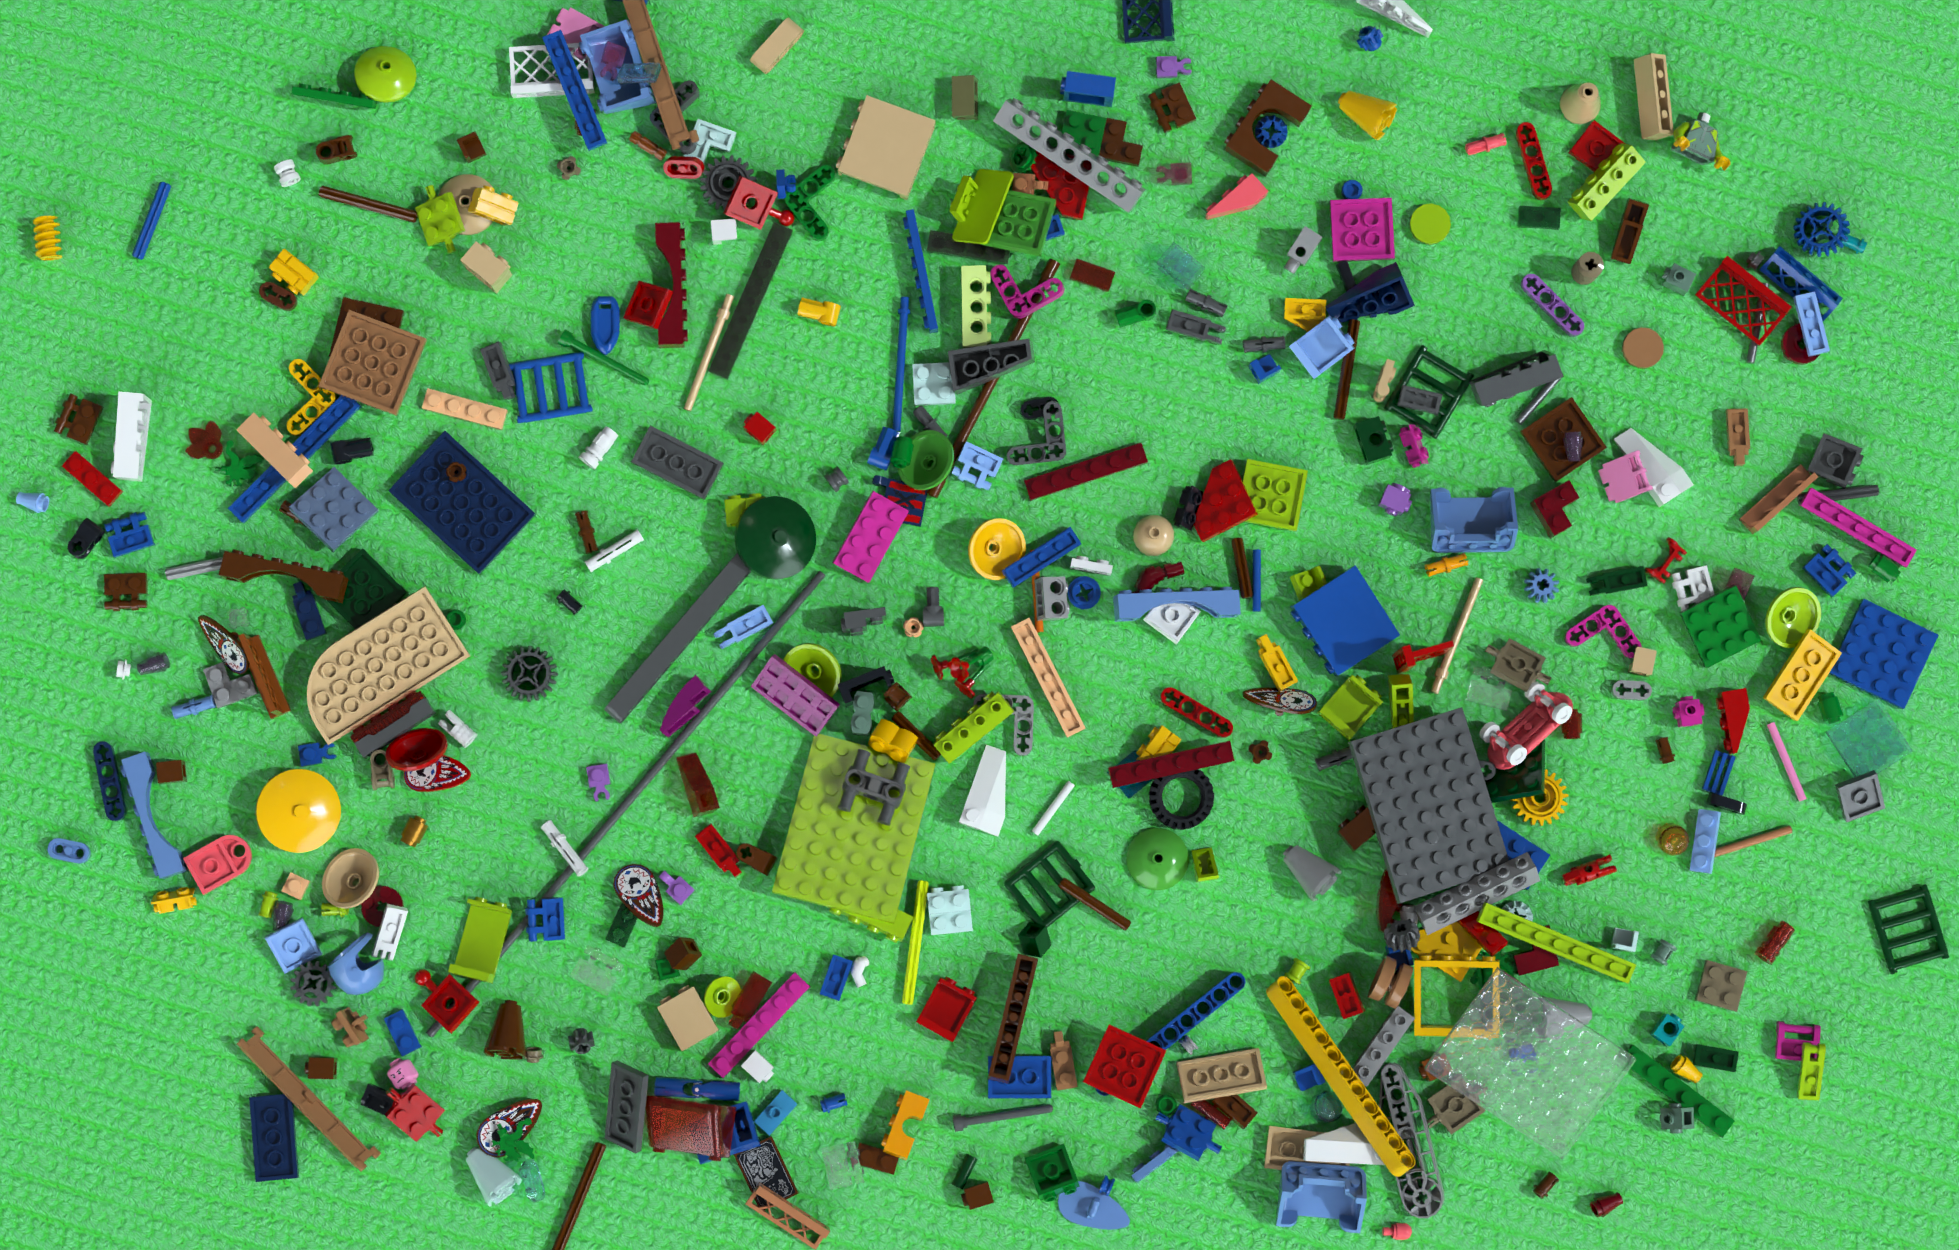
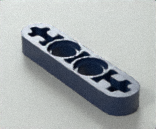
M101 741L94 746L93 754L105 813L110 820L121 821L126 816V806L115 752L110 743ZM104 745L105 748L109 749V751L105 753L106 759H111V762H103L100 764V760L104 761L103 754H99V750H102V746ZM107 765L113 768V774L110 777H105L102 773L103 768ZM115 786L117 788V795L110 798L106 793L107 788ZM119 799L120 802H115L117 809H121V812L118 813L116 818L115 815H111V811H114V805L112 803L109 804L108 801Z

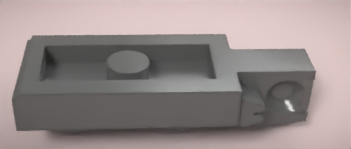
M498 341L480 349L493 387L498 392H502L504 399L510 400L515 398L512 387L515 385L514 377L502 343Z

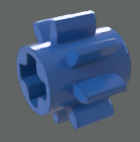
M1366 26L1360 30L1358 35L1360 39L1357 42L1360 48H1364L1365 51H1375L1381 46V38L1384 36L1380 29H1376L1375 26Z

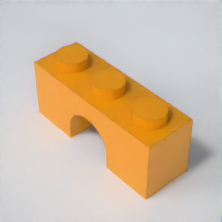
M907 1090L904 1095L900 1094L896 1104L900 1108L897 1115L892 1114L888 1125L892 1129L889 1135L885 1133L881 1146H884L883 1152L907 1161L915 1139L903 1132L902 1124L907 1119L922 1121L930 1099Z

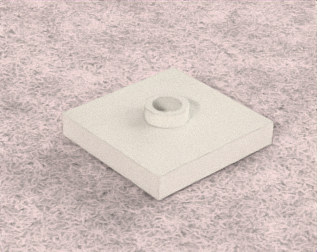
M1165 604L1152 608L1143 620L1177 644L1201 611L1187 604Z

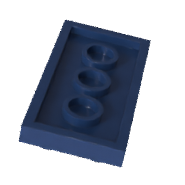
M284 1094L249 1097L256 1182L299 1178L294 1104Z

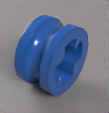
M1105 1175L1098 1192H1104L1106 1196H1109L1115 1179H1108V1176Z

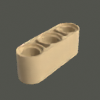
M789 17L786 18L758 48L750 61L764 74L769 73L801 38L804 30Z

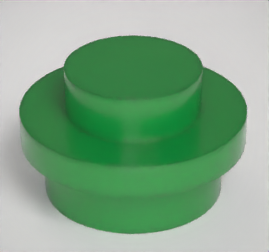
M454 609L446 614V619L453 630H459L464 627L466 616L462 611Z
M1162 1095L1157 1099L1156 1109L1158 1112L1166 1116L1175 1112L1177 1103L1172 1096Z

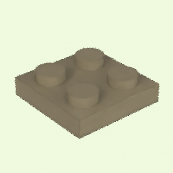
M1705 960L1695 1000L1737 1012L1748 971Z

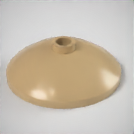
M463 174L450 179L443 185L438 196H441L447 192H452L465 231L460 233V235L478 234L486 230L493 223L491 220L468 212L475 188H482L483 185L492 187L485 179L472 174ZM463 199H469L467 205H463L462 201Z
M352 848L334 857L328 864L322 879V890L325 898L332 905L342 909L356 907L367 900L373 893L379 878V866L374 856L366 850Z

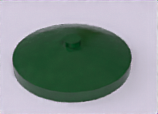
M771 496L753 502L743 511L735 529V545L740 559L753 573L767 579H784L799 573L810 562L816 546V531L811 517L801 505L785 497Z

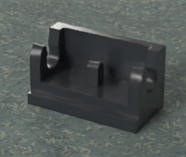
M370 1083L367 1085L360 1103L362 1106L385 1115L392 1107L394 1100L386 1095L387 1090Z

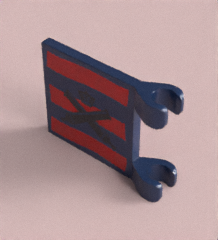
M875 475L872 484L886 487L884 497L909 511L903 524L921 527L927 490H916L906 485L903 481Z

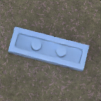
M1815 292L1794 296L1793 299L1808 357L1829 352L1830 349Z
M1704 809L1698 810L1690 871L1712 874L1721 812Z

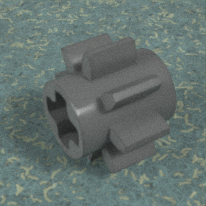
M578 1028L573 1031L572 1036H568L570 1050H575L578 1054H586L590 1051L591 1047L595 1046L592 1031L588 1032L585 1028Z

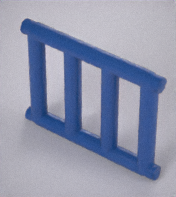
M583 352L509 364L511 371H513L519 409L518 423L593 411L591 404L588 402L582 360L584 359ZM574 361L580 406L568 407L561 363ZM553 365L560 409L548 411L541 367ZM533 368L540 412L528 414L521 370Z

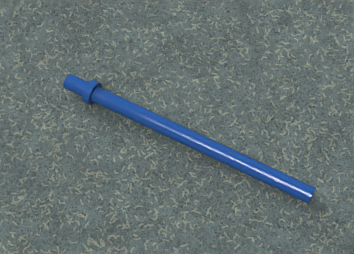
M901 297L900 309H898L900 318L892 428L897 432H901L908 315L910 314V309H908L909 297Z

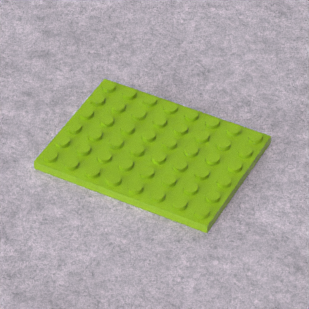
M818 734L817 737H813L772 893L894 924L936 763L912 757L907 758L904 764L909 765L910 769L904 783L906 784V789L901 804L895 809L891 824L888 826L878 822L884 805L881 802L856 795L850 812L840 810L838 805L844 792L842 786L849 767L854 764L858 749L871 753L865 768L866 772L889 780L893 779L898 761L893 760L886 753L875 751L869 746ZM852 776L849 778V782L852 785H856L860 782V779ZM890 790L888 792L891 798H897L900 795L897 790Z

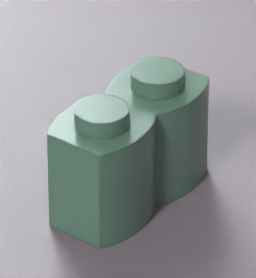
M857 691L853 699L855 712L851 719V729L855 735L868 736L872 728L871 713L874 709V697L871 692Z

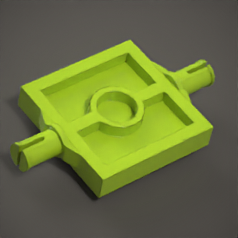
M430 185L425 187L429 199L424 204L415 207L428 246L444 242L448 253H453L456 249L452 239L457 234L465 231L452 192L437 196L434 186Z

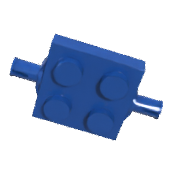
M1179 1104L1175 1113L1170 1118L1160 1112L1155 1120L1166 1125L1161 1141L1197 1161L1207 1148L1217 1154L1222 1146L1211 1141L1212 1133L1217 1124Z

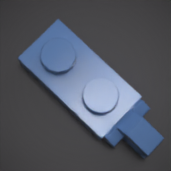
M1166 1144L1165 1150L1163 1152L1158 1150L1149 1157L1151 1161L1146 1165L1141 1163L1132 1170L1134 1174L1131 1177L1136 1183L1140 1182L1169 1160L1178 1150Z

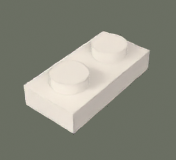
M1076 556V559L1072 558L1070 569L1111 576L1113 565H1109V561L1097 559V562L1088 561V557Z

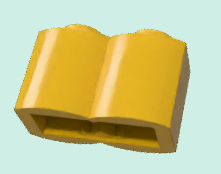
M881 719L871 734L868 745L877 752L886 753L895 761L905 763L914 749L918 737L906 729L899 728L891 721Z

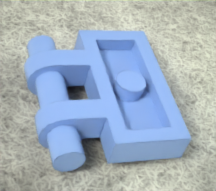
M966 441L957 461L964 465L962 469L954 466L951 474L957 476V479L961 481L966 480L975 484L974 487L978 489L989 490L992 483L985 480L986 476L989 475L995 478L1003 458ZM970 467L980 471V475L977 477L968 473Z

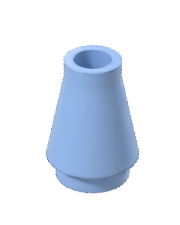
M19 492L16 497V503L37 513L46 512L49 506V497L45 496L44 493Z

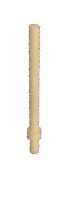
M726 294L722 307L718 309L716 315L718 318L683 409L692 410L725 320L729 318V309L734 299V296Z
M1476 577L1451 638L1454 647L1445 653L1441 666L1437 668L1434 675L1436 678L1430 691L1434 694L1439 693L1443 681L1447 679L1449 674L1448 668L1483 583V580Z

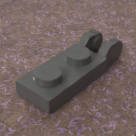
M1172 309L1166 330L1204 342L1206 340L1210 343L1221 345L1222 339L1207 333L1209 328L1224 333L1226 327L1212 323L1210 320Z

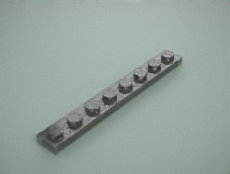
M775 222L773 223L708 370L710 373L728 380L791 238L792 229Z

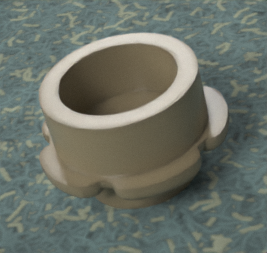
M526 1048L525 1059H527V1062L538 1063L544 1057L542 1048Z

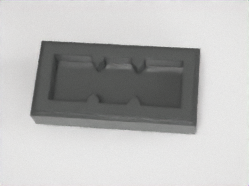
M1402 385L1397 406L1438 415L1443 394Z

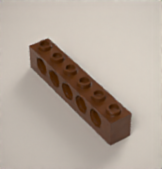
M1022 954L1017 955L988 1075L989 1080L1009 1083L1038 958Z

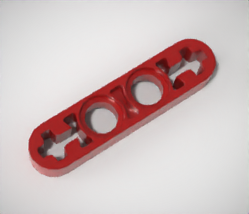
M1523 122L1516 130V138L1532 193L1536 199L1545 200L1552 192V185L1535 127L1529 122ZM1524 127L1526 130H1530V133L1528 134V139L1530 142H1527L1526 144H1523V142H1526L1527 140L1526 135L1520 133L1522 132ZM1529 146L1534 147L1537 151V154L1533 157L1526 154V148ZM1533 166L1541 167L1542 174L1540 176L1532 174L1531 168ZM1545 178L1541 182L1542 187L1547 188L1545 195L1537 191L1540 188L1539 180Z
M1168 687L1162 691L1160 700L1165 706L1221 738H1226L1233 732V725L1228 719L1177 689ZM1170 692H1173V697L1175 699L1179 700L1180 696L1184 699H1182V701L1179 703L1178 708L1174 707V705L1176 704L1175 701H1165L1167 698L1166 696H1164L1165 693L1169 694ZM1184 702H1191L1194 709L1191 713H1185L1182 710ZM1208 712L1212 717L1211 722L1208 724L1202 723L1200 720L1201 713ZM1215 717L1219 718L1218 724H1228L1227 729H1229V732L1221 734L1220 728L1216 725L1214 729L1210 728L1215 721Z

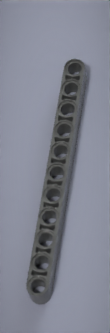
M738 552L605 707L604 711L619 724L628 717L750 574L751 570L742 562Z

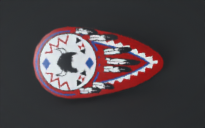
M445 755L433 765L422 770L404 771L406 784L412 790L418 792H433L454 788L463 784L471 777V771L464 764Z

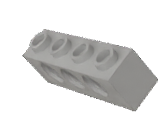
M1399 1006L1396 1009L1393 1008L1352 1067L1365 1087L1371 1082L1415 1019Z

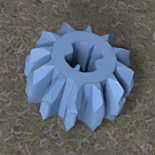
M1537 568L1536 575L1530 572L1528 575L1531 579L1524 580V583L1530 585L1525 587L1524 591H1531L1528 595L1529 599L1536 596L1535 603H1538L1540 598L1543 603H1547L1548 598L1551 600L1555 598L1553 593L1559 592V589L1554 587V585L1559 584V580L1553 581L1552 578L1556 574L1552 573L1548 576V569H1545L1542 574L1540 568ZM1541 581L1545 583L1543 586L1546 585V588L1543 590L1539 589L1540 586L1537 587V584Z

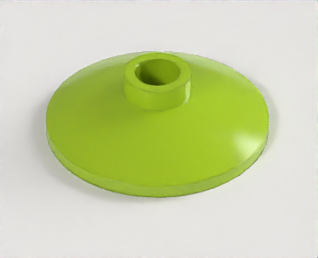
M720 976L714 979L708 985L704 994V1004L707 1011L718 1018L728 1017L733 1014L741 1002L742 992L740 985L735 979L728 976Z

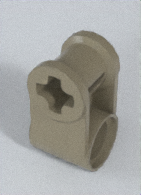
M376 750L370 756L371 782L374 791L382 787L395 788L393 768L388 764L387 760L383 765H378L376 762L377 755L381 753L385 755V750Z

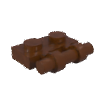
M1180 82L1162 89V99H1158L1156 93L1148 95L1151 102L1150 107L1152 110H1155L1158 117L1157 122L1160 127L1162 126L1164 133L1172 130L1169 123L1173 121L1177 129L1196 121L1194 112ZM1167 105L1170 112L1168 116L1165 115L1162 108Z
M70 393L67 401L65 400L62 405L64 408L60 417H57L55 421L56 427L54 432L62 434L64 427L68 428V438L88 445L104 407L82 399L80 406L75 404L78 396ZM73 410L77 413L75 415L73 422L71 423L67 420L70 416L71 411Z
M147 573L104 574V595L113 596L112 601L104 602L105 610L113 609V611H120L121 609H132V611H136L139 608H147V600H140L139 596L148 594ZM121 595H132L131 600L121 601Z

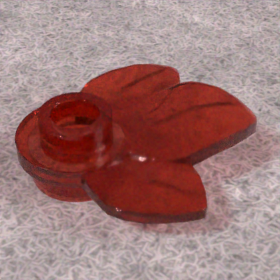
M209 421L205 430L189 428V438L192 445L185 450L186 453L195 459L203 457L216 459L220 457L223 452V446L220 442L222 433L218 425L213 421ZM216 446V451L211 453L209 451L210 447Z

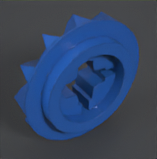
M1275 115L1265 116L1258 121L1255 128L1256 139L1261 145L1268 148H1275L1283 144L1288 134L1287 125L1283 119ZM1274 124L1273 127L1277 133H1274L1271 139H1269V132L1266 129H1269Z
M1078 577L1069 585V601L1077 608L1090 609L1100 599L1101 590L1099 584L1090 577ZM1080 585H1082V588L1084 587L1085 590L1092 589V591H1090V593L1087 594L1088 601H1086V599H1084L1083 596L1076 597V595H1078L1081 592Z

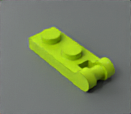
M1803 1042L1797 1091L1798 1099H1820L1826 1053L1825 1043L1811 1045V1043ZM1810 1054H1817V1058H1810Z

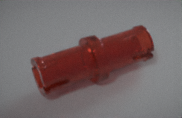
M1206 1100L1195 1101L1190 1104L1204 1114L1205 1119L1212 1120L1223 1130L1232 1120L1219 1111L1215 1104L1211 1105Z

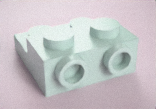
M964 885L953 886L952 891H944L943 888H932L931 893H927L931 935L973 931L969 889H964Z

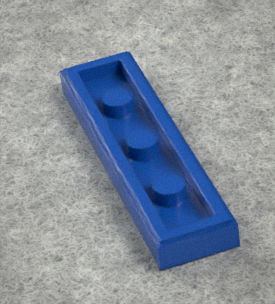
M1069 527L1003 569L1002 573L1011 587L1014 588L1081 545V542L1072 528Z

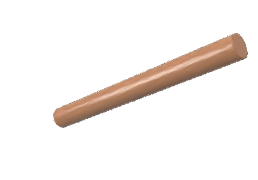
M1788 825L1716 848L1714 858L1792 833V828Z

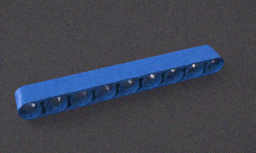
M1238 972L1227 975L1146 1041L1149 1043L1156 1041L1160 1048L1166 1050L1242 990L1246 983L1244 976ZM1233 976H1238L1241 980V984L1237 988L1232 987L1230 984V979ZM1216 989L1224 991L1225 996L1223 1000L1217 1001L1214 998L1213 994ZM1200 1002H1205L1208 1005V1011L1205 1014H1201L1197 1010V1005ZM1184 1015H1189L1192 1019V1023L1188 1027H1184L1181 1024V1018ZM1167 1028L1175 1030L1176 1035L1174 1039L1168 1040L1165 1038L1164 1032ZM1095 1088L1098 1094L1103 1096L1109 1095L1108 1093L1101 1092L1099 1089Z

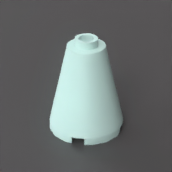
M477 1147L472 1148L467 1153L466 1162L485 1202L489 1206H492L491 1202H494L496 1205L506 1199L515 1191L513 1186L516 1183L518 1186L521 1184L522 1179L496 1157L487 1155Z

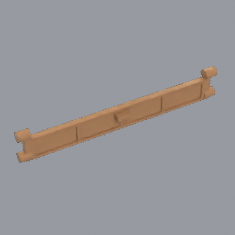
M622 0L645 69L648 71V78L650 79L653 69L654 72L656 71L652 76L657 78L650 79L649 81L672 149L680 148L679 142L691 139L692 143L698 142L697 131L692 130L688 132L645 1Z
M258 1026L251 1031L254 1034L251 1039L246 1042L242 1038L237 1043L245 1055L361 1172L367 1167L364 1162L369 1157L373 1156L376 1159L381 1155V1152L375 1146L368 1150L260 1039L265 1033Z

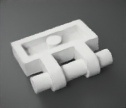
M1707 565L1686 570L1687 579L1684 580L1681 579L1680 572L1672 574L1674 581L1672 586L1673 589H1676L1678 596L1677 604L1678 607H1681V611L1689 608L1688 604L1694 603L1695 605L1714 595ZM1689 585L1692 597L1686 598L1684 586Z

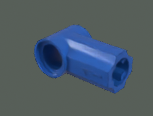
M883 426L876 446L873 447L867 464L887 471L890 465L893 443L900 433Z

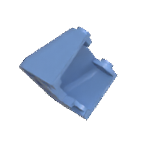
M627 19L580 35L582 42H579L580 49L590 59L600 91V99L597 100L601 112L604 111L605 114L657 103L649 78H647L648 75L646 74L647 72L645 71L646 69L631 24ZM633 73H634V74H636V76L634 75L635 79H632V80H636V79L641 80V79H642V80H645V81H644V82H643V81H639V82H638V81H636V82H635V81H631V82H630V81H627L626 78H627V76H628V78L630 77L629 80H631V78H633L632 76H633Z
M1498 487L1492 492L1491 497L1451 498L1450 491L1445 488L1431 489L1430 514L1433 551L1438 553L1507 552L1514 548L1518 532L1514 488Z
M1295 1161L1284 1163L1280 1177L1276 1226L1292 1227L1296 1224L1298 1216L1339 1219V1226L1342 1230L1350 1233H1360L1367 1201L1366 1174L1364 1170L1353 1166Z

